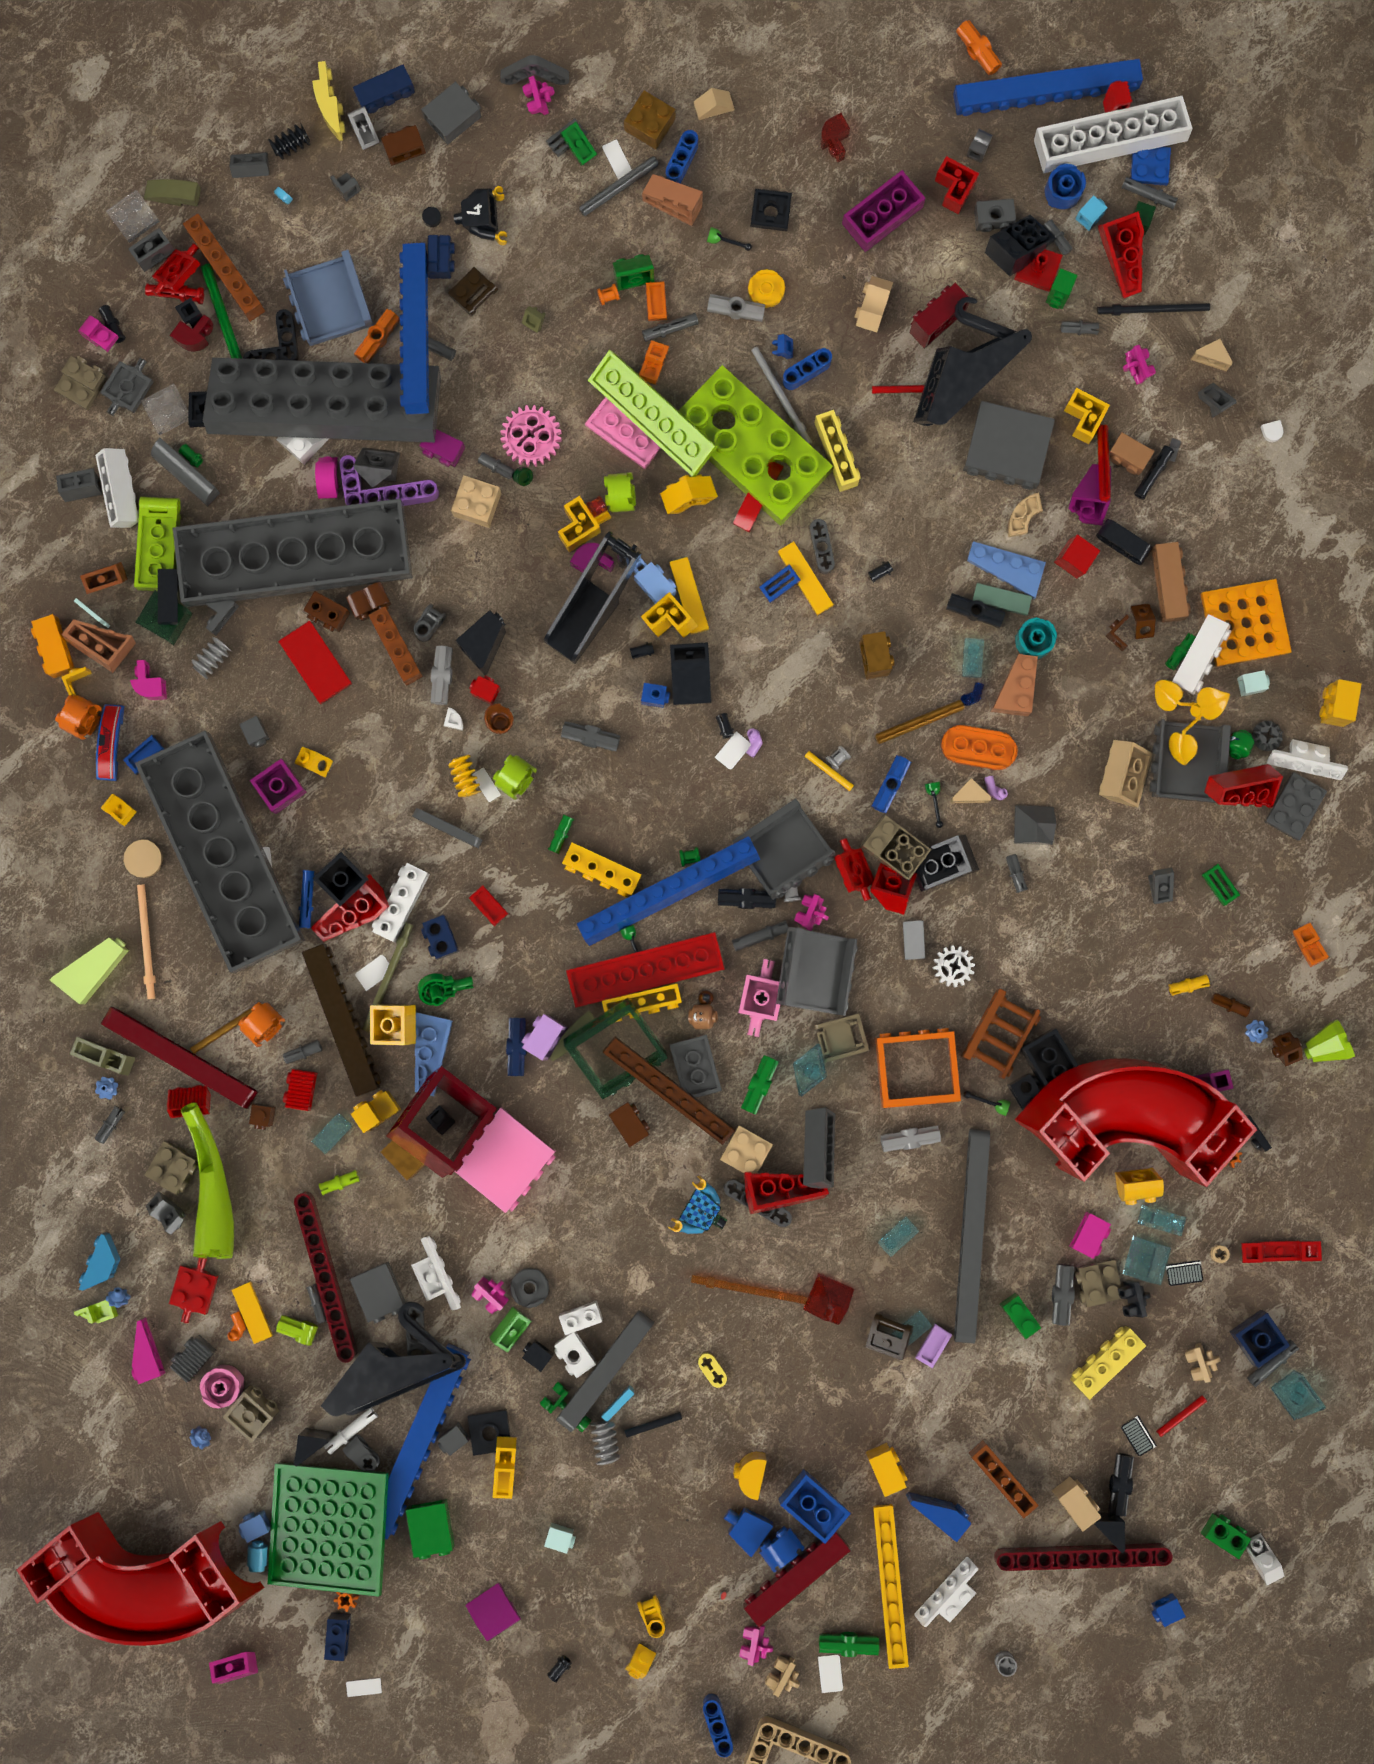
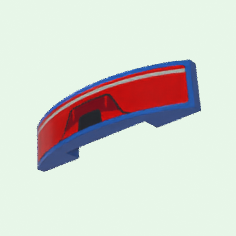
M104 704L97 738V780L117 781L119 763L117 762L120 725H123L125 706Z

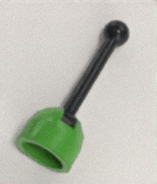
M713 227L710 229L707 239L709 243L716 244L722 240L744 247L747 251L752 248L750 243L744 244L722 237L718 229Z
M969 1091L964 1092L965 1098H972L995 1106L997 1113L1004 1116L1007 1115L1010 1101L1001 1099L993 1102L975 1096Z

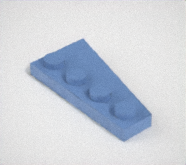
M974 541L972 542L967 559L971 564L1014 586L1013 588L1032 596V599L1036 598L1046 562Z
M416 1012L415 1092L420 1089L432 1072L442 1066L453 1023L452 1020ZM437 1086L430 1094V1096H435Z

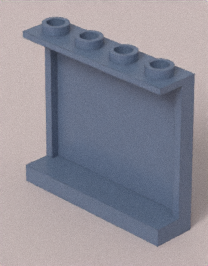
M349 250L341 252L343 257L290 274H288L287 270H284L286 277L283 278L286 289L290 288L291 295L288 296L292 307L296 306L297 312L294 313L298 324L301 323L303 328L300 330L303 341L307 340L309 346L374 326Z

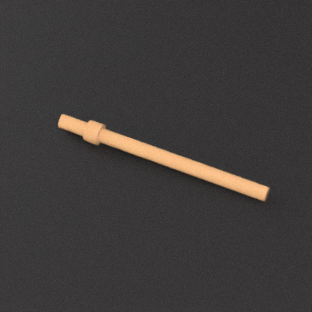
M145 884L137 885L145 968L143 979L147 990V1000L155 999L154 984L156 979L152 968Z

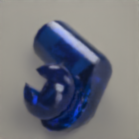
M975 682L973 692L961 696L962 703L965 706H971L979 702L984 684Z

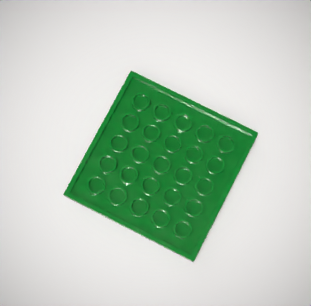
M275 1463L267 1584L381 1596L389 1473L301 1464L296 1467L291 1463Z

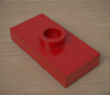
M483 885L469 897L494 927L508 915V912Z

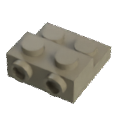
M70 356L61 371L63 375L54 391L82 408L89 410L107 378L102 374L104 371L98 366L93 365V367L86 365L87 361L82 357L77 356L74 358Z
M163 1141L144 1176L177 1195L186 1190L189 1184L187 1182L190 1175L193 1176L198 1169V1159L169 1142Z
M1115 1259L1076 1267L1077 1272L1074 1273L1077 1284H1080L1081 1288L1079 1298L1080 1302L1084 1303L1086 1307L1106 1304V1302L1121 1299L1118 1293L1121 1283Z
M252 1385L240 1395L223 1416L228 1423L251 1443L280 1411L273 1400H267L262 1395V1390Z

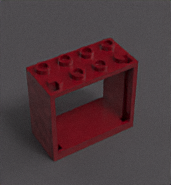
M440 1066L427 1077L386 1136L443 1178L448 1174L452 1175L454 1171L457 1172L464 1163L462 1159L465 1155L468 1156L474 1149L472 1144L475 1140H479L485 1132L483 1128L486 1124L489 1125L495 1118L493 1113L497 1108ZM436 1086L478 1117L450 1159L408 1128Z

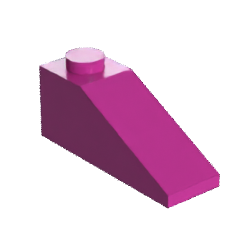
M146 1318L137 1321L132 1376L135 1381L137 1380L138 1385L166 1373Z

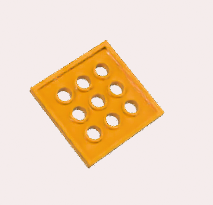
M1277 579L1206 591L1200 594L1205 619L1209 614L1224 622L1231 623L1232 630L1227 641L1233 640L1236 644V648L1232 650L1227 647V641L1223 640L1220 646L1222 647L1221 653L1218 658L1214 657L1215 667L1280 656L1292 652ZM1257 597L1264 598V606H1259L1256 603ZM1239 600L1246 602V609L1238 607L1237 603ZM1221 603H1224L1228 606L1227 613H1223L1219 610V605ZM1261 615H1266L1269 618L1268 624L1261 623ZM1243 618H1247L1250 621L1251 625L1249 628L1242 626L1241 621ZM1265 633L1272 635L1273 641L1271 643L1264 640ZM1246 637H1252L1254 639L1253 646H1248L1246 644Z

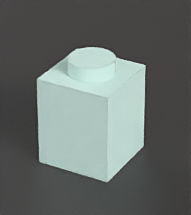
M1265 670L1244 674L1237 678L1241 697L1261 693L1269 689L1270 680L1268 675L1265 674Z
M551 1523L544 1547L567 1554L568 1548H573L576 1539L575 1536H572L574 1530Z

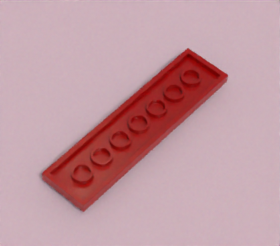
M714 932L566 970L575 1008L722 971L725 968L716 933Z

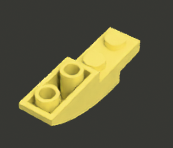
M325 61L318 62L320 80L312 81L315 97L327 126L337 139L341 141L343 140L342 133H345L344 121H341V115H344L342 103L338 102L337 97L334 96L333 86H330V80H333L331 68L327 67Z

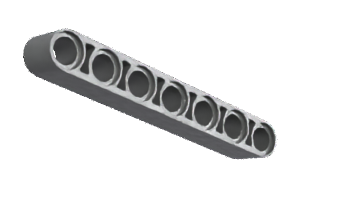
M640 1310L634 1315L556 1419L558 1423L570 1432L576 1428L653 1326L654 1321Z

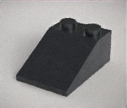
M966 834L957 835L929 847L931 851L915 873H917L916 880L919 888L923 892L978 871L979 868Z

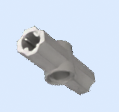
M710 294L707 312L728 315L732 319L744 318L762 322L765 304L744 301L741 297L729 298ZM737 305L740 306L741 309L735 311L732 309V307Z
M436 646L434 666H432L431 670L432 704H448L449 685L452 682V647Z
M938 1125L919 1129L909 1128L900 1130L897 1133L880 1135L883 1152L914 1149L921 1147V1145L941 1142Z

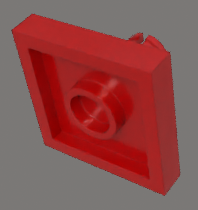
M1044 249L1024 269L1016 273L1014 280L1049 292L1063 255Z

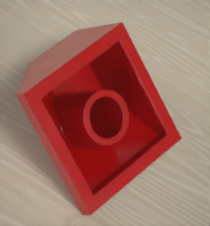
M880 863L870 891L886 910L904 915L917 873H914L907 880L886 865Z

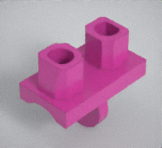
M533 75L529 77L530 82L522 86L527 98L534 96V100L527 103L528 111L531 114L539 112L543 115L549 114L546 102L551 101V96L555 93L554 88L548 86L546 82L541 84Z
M1136 345L1132 350L1125 353L1127 364L1123 366L1124 372L1130 371L1136 385L1143 383L1156 373L1153 365L1146 364L1145 360L1150 355L1147 348H1141L1140 345Z
M816 894L814 896L804 895L802 905L809 907L806 914L798 911L794 920L809 931H812L814 924L820 926L822 919L828 921L829 917L824 915L827 908L822 906L824 899Z
M484 1276L474 1286L475 1289L471 1294L477 1301L485 1297L489 1301L485 1306L486 1310L491 1314L497 1310L500 1311L509 1301L504 1296L506 1292L501 1288L504 1282L501 1280L497 1284L492 1279L488 1281Z
M764 1625L760 1627L746 1626L744 1628L743 1638L752 1641L751 1646H741L739 1657L748 1660V1665L754 1666V1663L759 1662L760 1657L765 1659L767 1652H773V1646L768 1644L769 1637H763Z

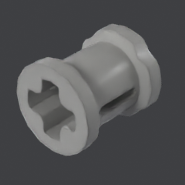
M839 746L837 751L831 756L826 757V760L837 771L839 769L838 766L846 759L849 760L851 756L842 746Z
M791 887L786 891L784 902L801 900V897L798 896L797 887Z

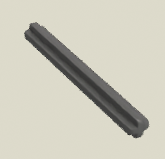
M654 156L650 157L579 207L582 215H588L658 166L657 159Z

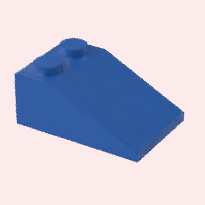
M805 1469L801 1471L778 1499L780 1505L824 1544L827 1543L851 1514Z
M911 1492L906 1494L909 1503L956 1542L972 1524L968 1518L970 1515L967 1513V1510L958 1503L955 1506L952 1502Z

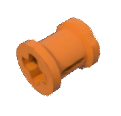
M615 284L602 290L600 288L597 289L602 306L606 302L615 299L617 301L620 300Z

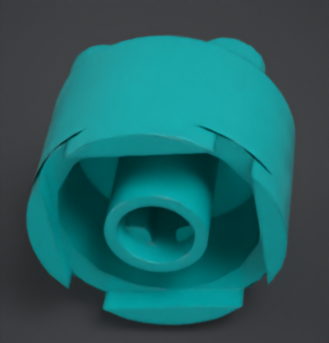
M1037 617L1031 618L1018 630L1015 636L1016 648L1020 654L1038 656V659L1043 658L1053 649L1057 639V632L1050 621ZM1033 637H1035V638L1038 637L1039 640H1038V641H1037V640L1034 641V640H1033Z

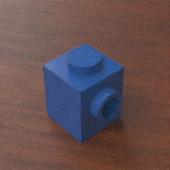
M644 683L641 705L664 708V704L669 702L670 692H667V686Z

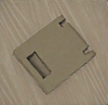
M859 1013L814 1026L815 1029L823 1028L822 1032L816 1034L822 1055L830 1054V1057L824 1059V1063L869 1051ZM851 1025H858L862 1043L855 1044L850 1028Z

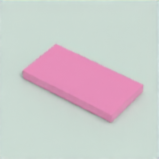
M606 397L585 423L586 427L643 469L647 468L661 449Z

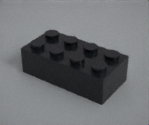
M1056 1028L1045 1032L1023 1045L1020 1049L1043 1088L1062 1073L1078 1066Z

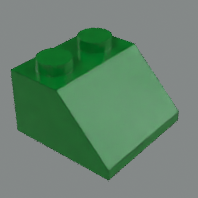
M639 254L631 259L621 258L613 262V271L618 291L654 282V267L649 255Z

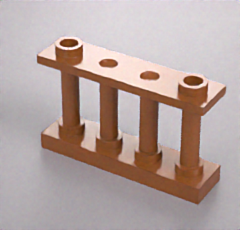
M997 989L961 1057L966 1060L976 1057L1000 1070L1001 1072L998 1077L1005 1079L1006 1076L1009 1077L1014 1069L1012 1064L1033 1025L1036 1026L1040 1021L1041 1016L1039 1014L1041 1011L1034 1009L1030 1013L1008 1001L1007 997H1005L1006 991ZM1005 1007L1027 1019L1028 1022L1024 1029L1021 1030L997 1017V1009ZM989 1024H996L1018 1036L1019 1039L1015 1046L1012 1047L988 1034L987 1028ZM985 1040L1009 1053L1010 1056L1006 1063L1003 1064L979 1051L978 1045L980 1041L984 1042Z

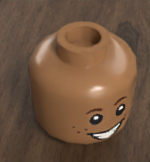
M696 1004L689 1010V1024L695 1029H711L714 1023H717L718 1013L714 1011L710 1004Z

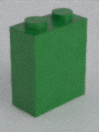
M447 1499L409 1505L406 1509L413 1558L419 1557L422 1560L430 1558L433 1554H438L439 1556L450 1554L455 1545Z

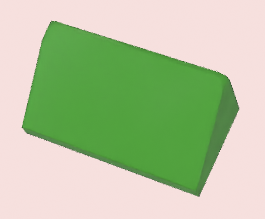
M512 1307L492 1333L490 1340L508 1353L532 1321Z

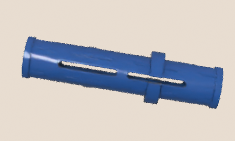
M303 870L301 904L298 906V910H300L299 928H311V912L314 911L312 899L315 871Z

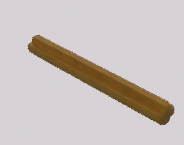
M958 700L877 733L875 735L878 744L884 743L957 713L965 708L962 700Z

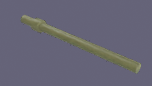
M406 923L401 937L398 936L396 949L372 1005L381 1004L404 947H407L409 943L408 937L413 928V925ZM370 1011L362 1028L366 1032L370 1031Z

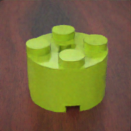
M632 472L604 476V485L608 491V495H605V502L612 513L635 511L636 494L635 485L631 484V480H633Z
M510 754L504 761L505 765L502 770H498L494 774L493 780H495V787L516 800V795H522L534 779L531 777L532 772L536 774L537 769L518 755L512 756Z

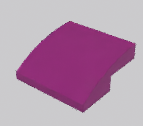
M497 1583L465 1605L486 1641H490L521 1620L516 1608L509 1601L500 1583Z

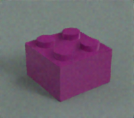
M282 758L250 780L271 812L275 814L307 793L287 762Z

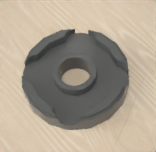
M523 1269L512 1279L510 1286L511 1296L521 1306L527 1308L537 1307L548 1296V1279L538 1269ZM526 1283H533L535 1285L533 1293L525 1291L524 1286Z

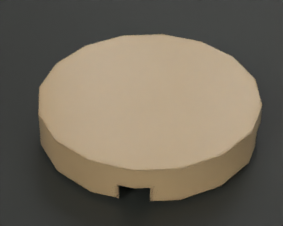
M138 840L127 847L123 861L125 868L130 874L136 877L148 878L154 876L160 870L163 854L157 844L149 840Z

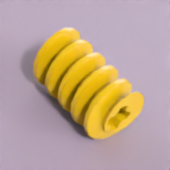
M470 755L457 757L448 765L449 768L453 769L451 775L456 776L453 778V782L458 783L455 786L456 790H461L458 792V797H469L481 792L476 791L480 784L473 783L477 776H471L475 769H469L473 762L466 761L471 757Z

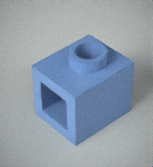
M265 1510L257 1514L251 1512L243 1517L244 1520L239 1524V1533L247 1543L271 1530V1523Z

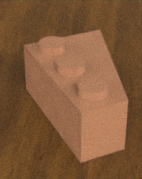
M652 174L642 193L644 202L690 226L693 225L702 209L703 191L674 182L660 175Z
M74 619L62 633L67 643L112 673L136 644L131 635L116 633L113 630L102 629Z
M1018 654L990 712L1029 716L1032 713L1038 656Z

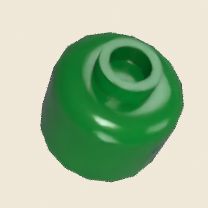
M1238 730L1231 734L1229 754L1232 758L1240 759L1250 755L1255 743L1251 733L1245 730Z

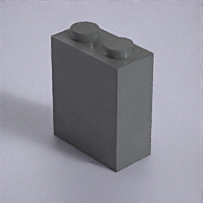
M456 81L421 109L424 119L447 145L481 118L479 103L475 99L472 100L468 96L469 93L463 85L460 87Z
M389 1261L350 1279L368 1323L374 1321V1324L385 1319L384 1315L392 1313V1316L398 1314L400 1308L406 1303Z

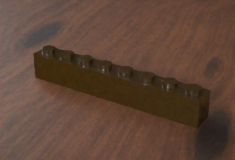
M321 944L303 951V958L355 1097L379 1089V1084L381 1083L380 1076L373 1070L374 1060L371 1054H367L366 1047L368 1045L364 1036L361 1037L359 1029H361L360 1023L357 1018L354 1019L352 1014L354 1007L352 1002L346 998L347 988L344 982H340L339 975L341 973L338 965L333 963L332 958L334 954L331 947Z

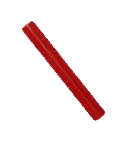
M1100 424L1097 429L1099 499L1102 502H1108L1111 497L1108 426Z

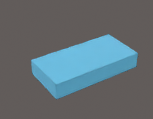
M629 1385L602 1413L601 1417L606 1422L609 1421L634 1395V1389Z

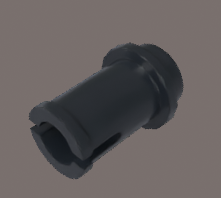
M883 561L882 565L869 571L868 575L874 583L887 574L891 575L893 568L888 561Z
M646 642L644 645L630 648L632 659L646 655L651 656V654L655 653L652 642Z
M727 713L721 714L722 717L717 715L716 719L721 731L720 736L723 739L732 737L734 735V728H731Z
M565 1655L558 1657V1662L547 1673L553 1682L557 1683L563 1673L571 1668L572 1662Z

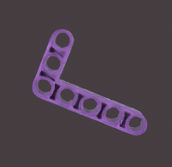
M346 455L340 460L346 505H351V502L355 499L359 500V504L369 503L370 498L373 496L378 497L377 501L389 500L388 496L392 493L397 494L395 499L401 498L404 506L432 502L439 497L438 487L432 480L363 490L361 475L354 469V466L351 469H345L348 463L355 464L356 459L351 455ZM351 481H356L357 484L355 487H348V484ZM432 487L434 488V492L432 494H426V489ZM409 491H416L413 497H407Z

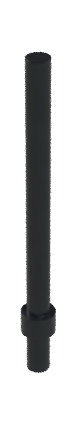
M1210 303L1134 306L1112 304V306L1097 307V314L1120 316L1126 313L1209 311Z

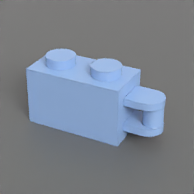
M640 557L633 570L636 574L634 580L654 604L669 592L675 596L676 585L670 578L667 580L664 577L662 568L658 564L654 565L652 562L647 565ZM642 565L644 568L639 571L637 568Z

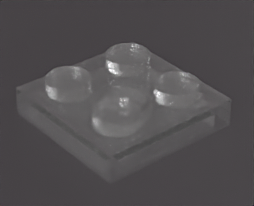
M137 190L106 211L129 243L160 222Z
M175 384L141 400L159 435L188 421V408Z

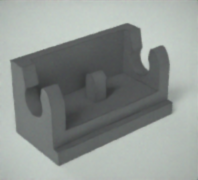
M94 468L56 476L58 493L65 502L102 495V490L98 485L100 480Z

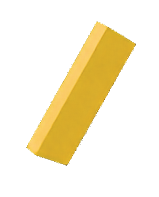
M251 1281L232 1289L253 1343L256 1344L272 1337L273 1333Z

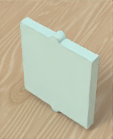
M77 598L74 600L97 621L107 628L110 627L106 621Z

